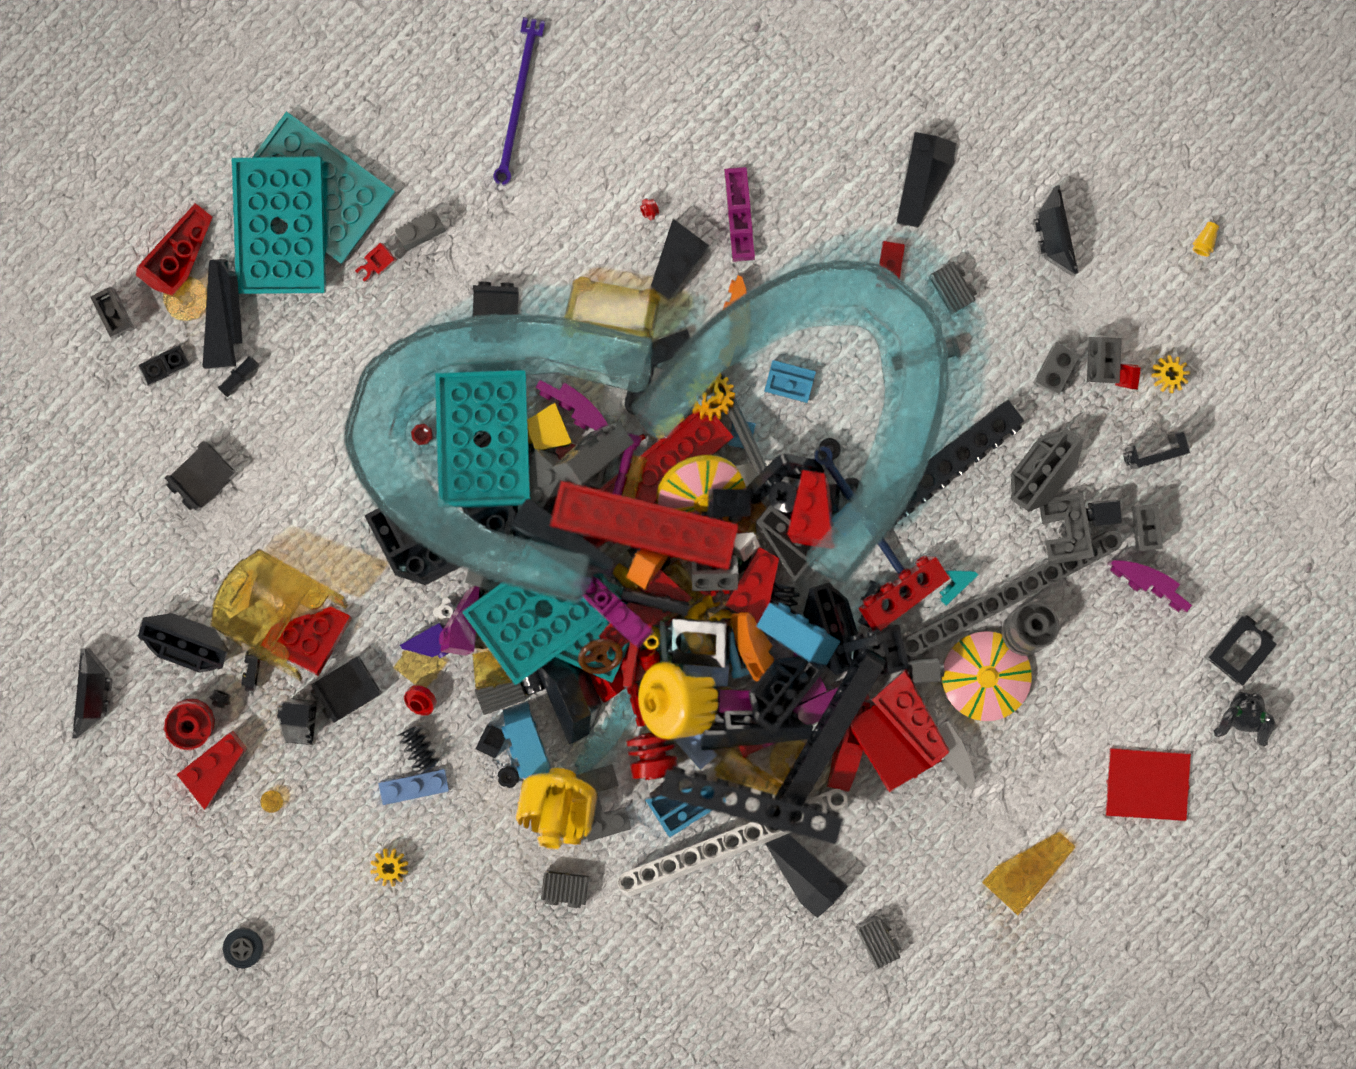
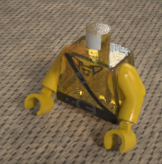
M704 596L702 602L690 608L687 616L684 615V618L709 620L710 617L706 610L719 606L720 601L713 603V596ZM682 632L692 653L716 655V634Z

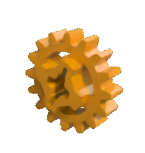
M709 371V376L705 377L702 372L700 373L701 379L698 380L694 377V385L688 384V390L691 391L686 393V398L689 399L688 407H694L692 410L694 414L699 411L700 419H703L705 415H708L709 421H712L713 415L721 419L722 412L725 414L729 413L727 406H734L732 399H735V393L732 392L734 386L733 384L728 385V377L722 380L721 373L713 376L712 371ZM720 386L724 389L726 396L720 392ZM714 391L715 396H711V398H709L707 402V396H710L711 393H713ZM696 396L702 400V405L697 402Z

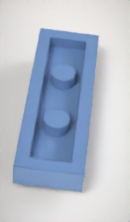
M445 769L378 783L383 805L450 791Z

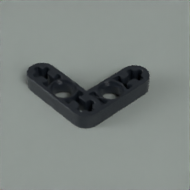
M791 454L777 456L746 487V489H751V504L761 502L770 493L773 485L781 482L785 477L801 479L803 470L824 474L822 465L811 458Z

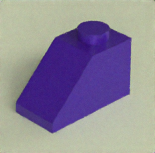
M441 623L434 625L400 645L404 650L429 657L438 655L439 659L449 654L441 652V645L439 644V636L443 630Z

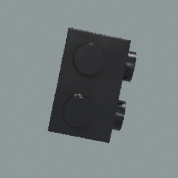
M708 489V511H701V516H709V518L723 521V517H728V521H742V517H751V489Z

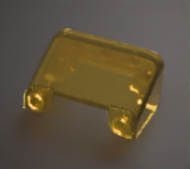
M578 277V279L572 282L563 320L562 335L573 337L575 331H580V335L590 332L629 340V344H634V341L640 343V350L651 352L661 297L652 289H645L643 291L595 282L587 277Z

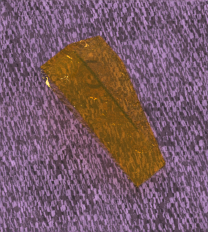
M727 748L714 766L715 776L719 779L729 780L732 783L745 785L755 790H762L776 795L782 785L779 780L746 757L743 758V755L733 748Z
M1058 831L1038 842L1033 847L997 865L982 883L1016 915H1019L1066 860L1075 846Z

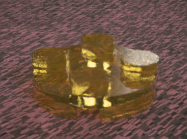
M189 276L187 281L173 296L163 293V303L169 314L175 319L186 322L201 318L206 312L207 288L194 277ZM186 293H190L192 301L188 302L187 305H183L184 301L180 300L181 295L185 296Z
M803 741L779 742L772 749L769 765L773 774L780 781L783 782L792 768L789 767V763L785 762L786 758L794 755V758L797 759L805 745Z

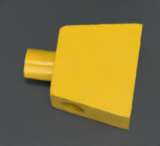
M556 403L527 420L528 445L533 443L535 449L547 450L572 444Z

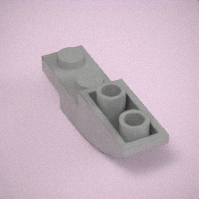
M934 720L950 750L941 763L949 772L954 770L959 775L956 780L964 789L968 786L973 790L976 787L974 772L963 742L948 721L945 720L941 725H938Z

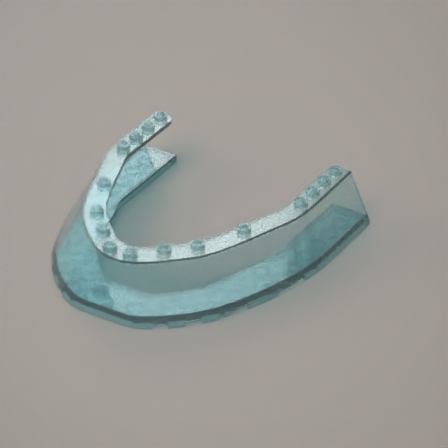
M833 260L831 262L801 266L763 283L726 306L690 337L632 406V409L642 428L656 439H663L669 436L720 373L758 350L796 331L811 327L847 325L867 330L878 345L884 380V402L877 431L856 492L832 520L833 526L818 545L811 546L806 554L808 565L817 573L846 584L900 516L916 490L931 453L934 450L942 424L941 420L949 389L948 350L941 328L942 324L935 310L925 299L881 265L867 261Z
M492 314L467 317L462 320L433 326L431 324L389 345L388 349L377 357L375 356L362 371L344 428L346 452L352 468L368 496L401 529L450 562L486 578L577 603L589 589L592 578H585L590 558L490 532L457 507L452 508L439 499L438 492L425 478L407 442V424L419 409L436 399L435 373L526 370V376L560 373L631 392H641L647 387L651 375L652 339L563 317L538 314Z

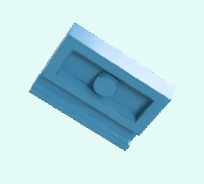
M772 360L764 392L808 403L816 371Z

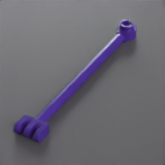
M523 17L520 33L527 34L501 163L493 174L494 181L498 185L501 184V181L498 179L500 174L507 176V179L502 181V186L508 185L512 178L509 164L535 37L543 38L546 21H541L539 29H536V19H532L530 27H527L528 18Z

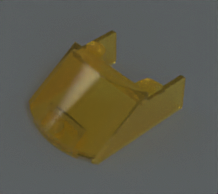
M257 549L255 553L240 560L221 583L212 606L211 626L261 661H265L301 681L303 677L299 670L287 663L289 659L287 648L277 642L300 604L311 610L320 608L326 599L345 609L348 604L343 595L265 551Z

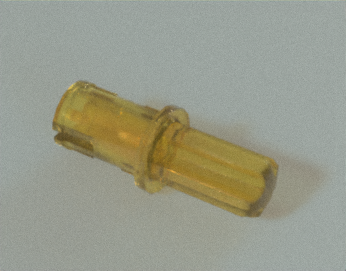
M633 456L629 473L625 476L627 481L622 496L635 499L639 483L643 482L642 475L647 462L646 458Z

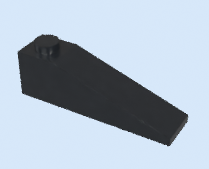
M914 132L896 224L919 227L953 165L957 143L938 136Z
M790 834L765 843L800 904L815 917L821 916L848 888L842 879Z

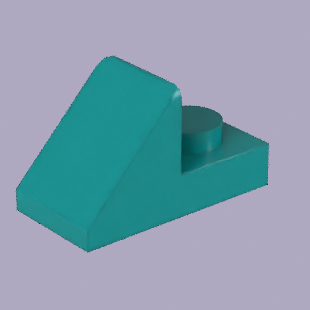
M945 570L954 584L952 586L947 584L939 592L941 596L938 600L944 606H947L979 575L977 572Z

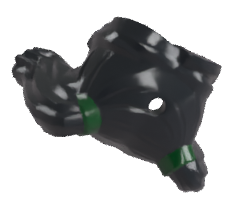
M1239 692L1234 696L1230 708L1222 716L1219 727L1215 728L1214 735L1216 737L1224 736L1233 726L1240 731L1257 732L1258 744L1265 747L1268 746V739L1274 730L1275 720L1272 715L1266 712L1265 703L1261 695Z

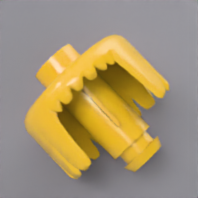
M667 662L658 663L650 667L644 674L639 688L640 712L649 730L660 738L676 739L700 735L709 729L712 725L711 721H714L716 713L710 712L718 709V702H715L718 694L717 690L713 688L715 686L713 678L685 676V672H682L679 666Z
M551 768L549 773L534 774L524 779L520 791L516 821L520 826L523 823L524 828L528 829L531 820V830L541 834L537 838L539 845L548 849H559L564 843L561 838L572 839L575 832L577 839L583 837V835L584 837L589 835L593 824L597 793L591 785L577 779L575 772L564 768ZM569 812H576L569 827Z

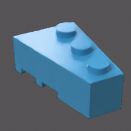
M780 602L778 605L769 603L756 627L807 660L827 665L840 641L827 634L819 626H813L808 623L809 620L802 615L791 613V608Z
M526 701L503 709L505 726H502V731L505 739L510 738L512 743L509 749L512 758L518 759L519 765L516 767L520 779L534 774L549 773L551 766L538 734L536 722L531 715L529 702Z
M693 786L681 788V791L688 793L692 790ZM705 786L702 788V795L704 798L710 799L715 795V791L711 786ZM660 794L645 797V801L669 838L712 811L659 796Z

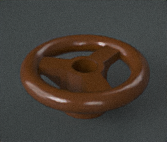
M607 638L596 639L587 643L581 649L578 662L580 667L588 673L603 674L618 666L622 660L623 651L621 646L614 640ZM610 646L616 651L613 661L607 657ZM596 661L598 663L602 662L605 666L591 667L587 663Z

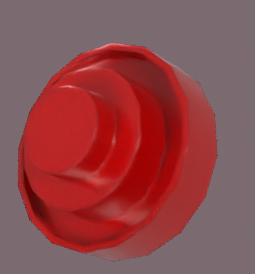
M420 685L409 687L404 695L406 706L412 712L421 716L431 714L437 705L435 695L428 688Z

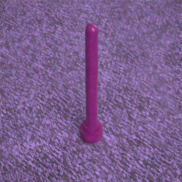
M630 433L628 435L634 443L624 450L612 493L620 496L622 495L633 452L636 451L637 447H640L642 440L640 436Z

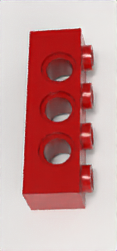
M924 555L915 561L916 565L914 567L901 571L898 574L899 578L893 582L885 583L880 588L881 591L876 595L872 594L863 600L864 604L858 609L872 630H883L950 579L935 556ZM920 573H922L924 577L923 582L921 584H919L917 581V577ZM902 586H905L906 588V594L904 597H901L900 595V589ZM885 599H887L889 602V606L886 610H884L882 607V603Z

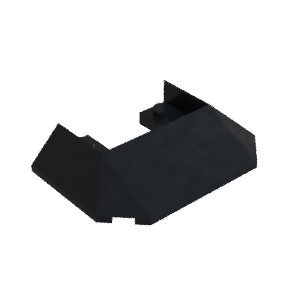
M403 495L364 516L395 576L428 585L470 563L472 556L480 558L482 554L486 555L505 545L516 513L512 506L462 507L464 515L425 535L406 496Z

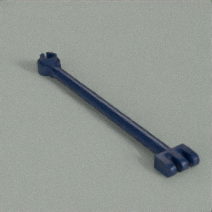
M824 446L819 447L820 451L826 452V457L820 459L818 456L820 452L816 449L814 451V459L826 467L851 506L863 517L862 522L897 574L905 570L832 461L831 450ZM918 576L917 581L918 583H921L922 581ZM902 586L900 589L902 594L906 593V588L904 586Z

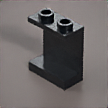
M479 281L478 285H473V314L470 340L516 343L518 287H514V283H501V286H492V282Z
M204 440L197 446L198 449L178 469L165 477L168 481L166 486L174 494L178 492L184 498L182 503L189 510L199 511L238 474Z
M360 656L353 658L338 669L310 684L313 688L310 691L316 701L320 700L324 706L322 711L328 721L332 719L334 723L382 694Z

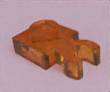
M762 501L751 504V517H742V521L736 523L738 525L736 534L746 533L749 530V526L754 524L767 509Z

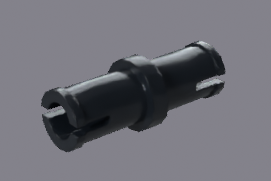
M248 356L237 369L233 368L230 371L231 375L218 386V389L226 397H229L241 383L244 384L246 382V378L259 364L251 356Z

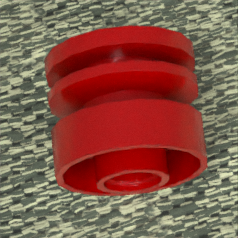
M193 698L179 701L168 712L164 720L166 738L173 746L182 750H193L202 746L210 737L215 726V717L212 709L207 703ZM185 721H192L194 724V728L188 727L185 724Z
M649 732L626 740L627 746H637L638 748L628 751L630 756H639L638 761L630 764L632 779L645 778V780L663 778L667 769L672 770L673 766L678 767L677 756L666 755V751L675 748V744H664V741L671 739H663Z

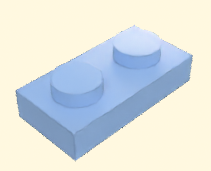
M683 664L685 676L712 677L715 681V686H727L729 664L725 668Z
M701 735L674 739L700 770L717 756L714 750H701Z

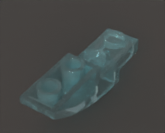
M621 693L620 697L615 696L610 706L611 709H614L611 717L606 716L601 729L605 730L604 733L595 730L593 735L588 734L584 743L587 750L584 755L579 754L575 766L578 767L576 773L581 775L591 769L617 743L629 720L622 718L621 715L630 696Z

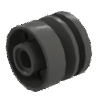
M1029 602L1010 613L1002 625V638L1006 646L1013 653L1021 656L1033 655L1049 646L1057 638L1059 632V620L1055 612L1048 605L1041 602Z

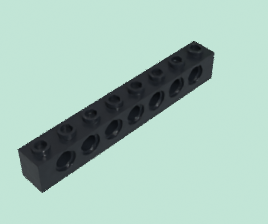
M1009 400L1004 401L864 509L879 530L884 528L886 531L890 530L897 524L896 519L901 515L907 517L916 510L913 507L919 501L924 504L933 497L932 491L936 488L940 490L951 483L949 478L955 474L958 477L969 469L967 465L973 460L976 463L987 455L985 453L987 449L991 446L993 449H996L1005 442L1003 440L1004 436L1008 433L1012 436L1022 429L1020 424L1024 422V419ZM995 420H1001L1004 423V430L1002 432L994 430L993 423ZM979 433L986 436L987 441L984 446H979L975 442V437ZM960 447H965L969 452L968 458L965 460L960 459L957 455ZM942 461L950 463L951 470L948 473L940 471L939 465ZM925 474H929L933 478V484L930 487H925L922 484L921 479ZM907 488H912L915 491V498L912 501L904 498V491ZM890 501L895 502L898 507L897 512L893 515L886 511V505Z
M673 766L672 770H666L659 795L661 797L837 845L844 820L843 817H840V812L827 809L825 813L818 811V806L805 803L804 806L795 804V799L784 796L782 800L773 798V793L761 790L760 794L751 792V787L741 784L738 785V788L729 786L730 781L719 778L716 779V782L707 780L708 775L695 772L694 776L685 774L686 769ZM682 780L691 781L693 788L690 792L685 793L681 791L680 782ZM705 786H711L715 791V795L710 799L704 798L702 795V788ZM727 792H733L737 797V801L732 805L724 802V795ZM750 798H754L759 802V807L755 811H750L746 808L745 803ZM772 804H776L781 808V813L777 817H772L768 814V807ZM795 810L800 811L803 814L802 821L793 823L790 820L791 812ZM815 817H822L825 820V826L822 829H815L812 826V820Z

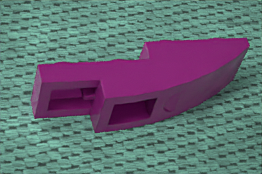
M539 380L536 389L540 390L538 395L549 401L552 397L560 401L558 405L568 411L571 408L575 409L571 416L575 419L573 424L584 430L587 426L597 430L608 425L597 408L573 387L563 383L561 389L558 390Z
M1110 560L1107 563L1111 566L1110 571L1119 578L1123 576L1129 580L1127 585L1136 592L1139 590L1146 592L1151 586L1152 589L1150 591L1158 598L1162 599V597H1165L1170 601L1168 605L1176 612H1188L1192 607L1188 601L1175 592L1180 584L1164 573L1129 561Z
M594 575L592 578L581 577L572 586L637 648L652 635L653 630Z

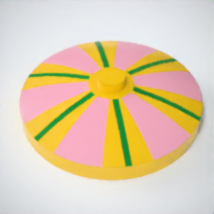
M712 455L696 456L678 463L667 472L659 484L656 502L660 506L701 516V511H708V489H746V485L739 469L730 461ZM723 517V521L732 522L728 521V517Z
M981 631L963 637L951 647L943 662L944 677H941L947 699L956 710L975 720L995 721L1009 716L1023 704L1031 687L1032 672L1028 657L1013 653L1006 646L1000 633Z

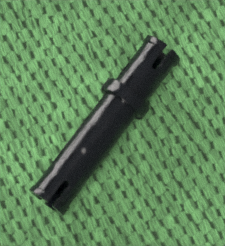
M623 587L620 600L662 610L663 613L668 611L685 616L688 614L690 602L673 599L669 595H666V597L626 587Z

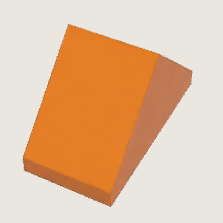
M641 549L636 553L626 577L646 590L669 556Z

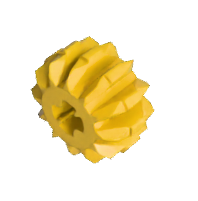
M1168 355L1166 356V361L1163 358L1158 359L1160 366H1152L1154 370L1158 371L1151 374V378H1158L1153 385L1158 386L1162 384L1161 392H1164L1168 387L1169 393L1172 394L1175 388L1178 391L1183 389L1181 383H1188V380L1183 376L1189 375L1190 371H1183L1187 363L1184 362L1179 365L1180 357H1176L1173 361L1172 356ZM1169 369L1175 373V376L1171 377L1172 380H1170L1169 376H1166V372Z
M387 848L383 849L384 857L377 852L375 857L379 861L372 860L370 863L377 867L370 871L371 874H379L374 880L378 882L381 878L384 879L382 886H386L388 880H390V884L393 887L396 885L395 878L402 882L404 879L401 874H408V870L402 867L407 866L409 863L408 861H400L404 857L403 853L398 857L395 856L397 852L395 848L391 851V855H389ZM384 863H387L388 865L390 863H393L394 867L392 869H394L395 871L393 872L389 870L387 872L385 870L386 865H384Z

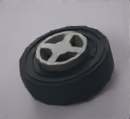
M235 929L227 935L223 942L222 951L224 958L235 968L245 969L252 967L263 954L262 939L251 929Z

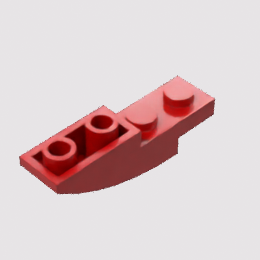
M863 702L856 716L869 710L871 703ZM848 727L833 753L827 787L840 789L845 792L850 791L863 753V748L850 727Z

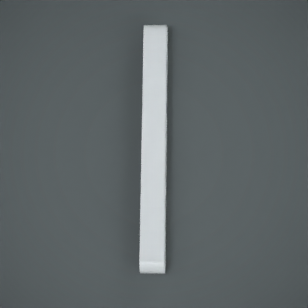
M840 789L831 790L805 801V803L821 805L823 807L822 812L825 813L827 809L842 813L848 807L847 795ZM840 796L844 799V802L840 806H835L832 804L833 798ZM815 817L812 820V824L824 819L822 817ZM751 822L627 871L619 876L617 884L622 893L632 896L777 839L790 832H783L779 829L772 831L769 829V826ZM756 829L760 831L758 838L750 839L748 837L751 830ZM737 838L739 839V844L731 848L727 845L729 839ZM710 846L718 847V852L714 856H709L706 853ZM690 854L697 856V860L693 864L686 863V858ZM673 862L676 864V869L670 873L666 872L665 866ZM648 871L655 872V877L651 881L644 880V875ZM627 879L634 880V885L630 889L623 888V884Z

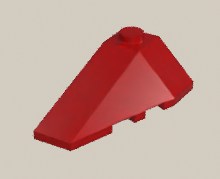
M194 203L137 266L136 276L152 289L173 296L189 277L211 223L212 216Z

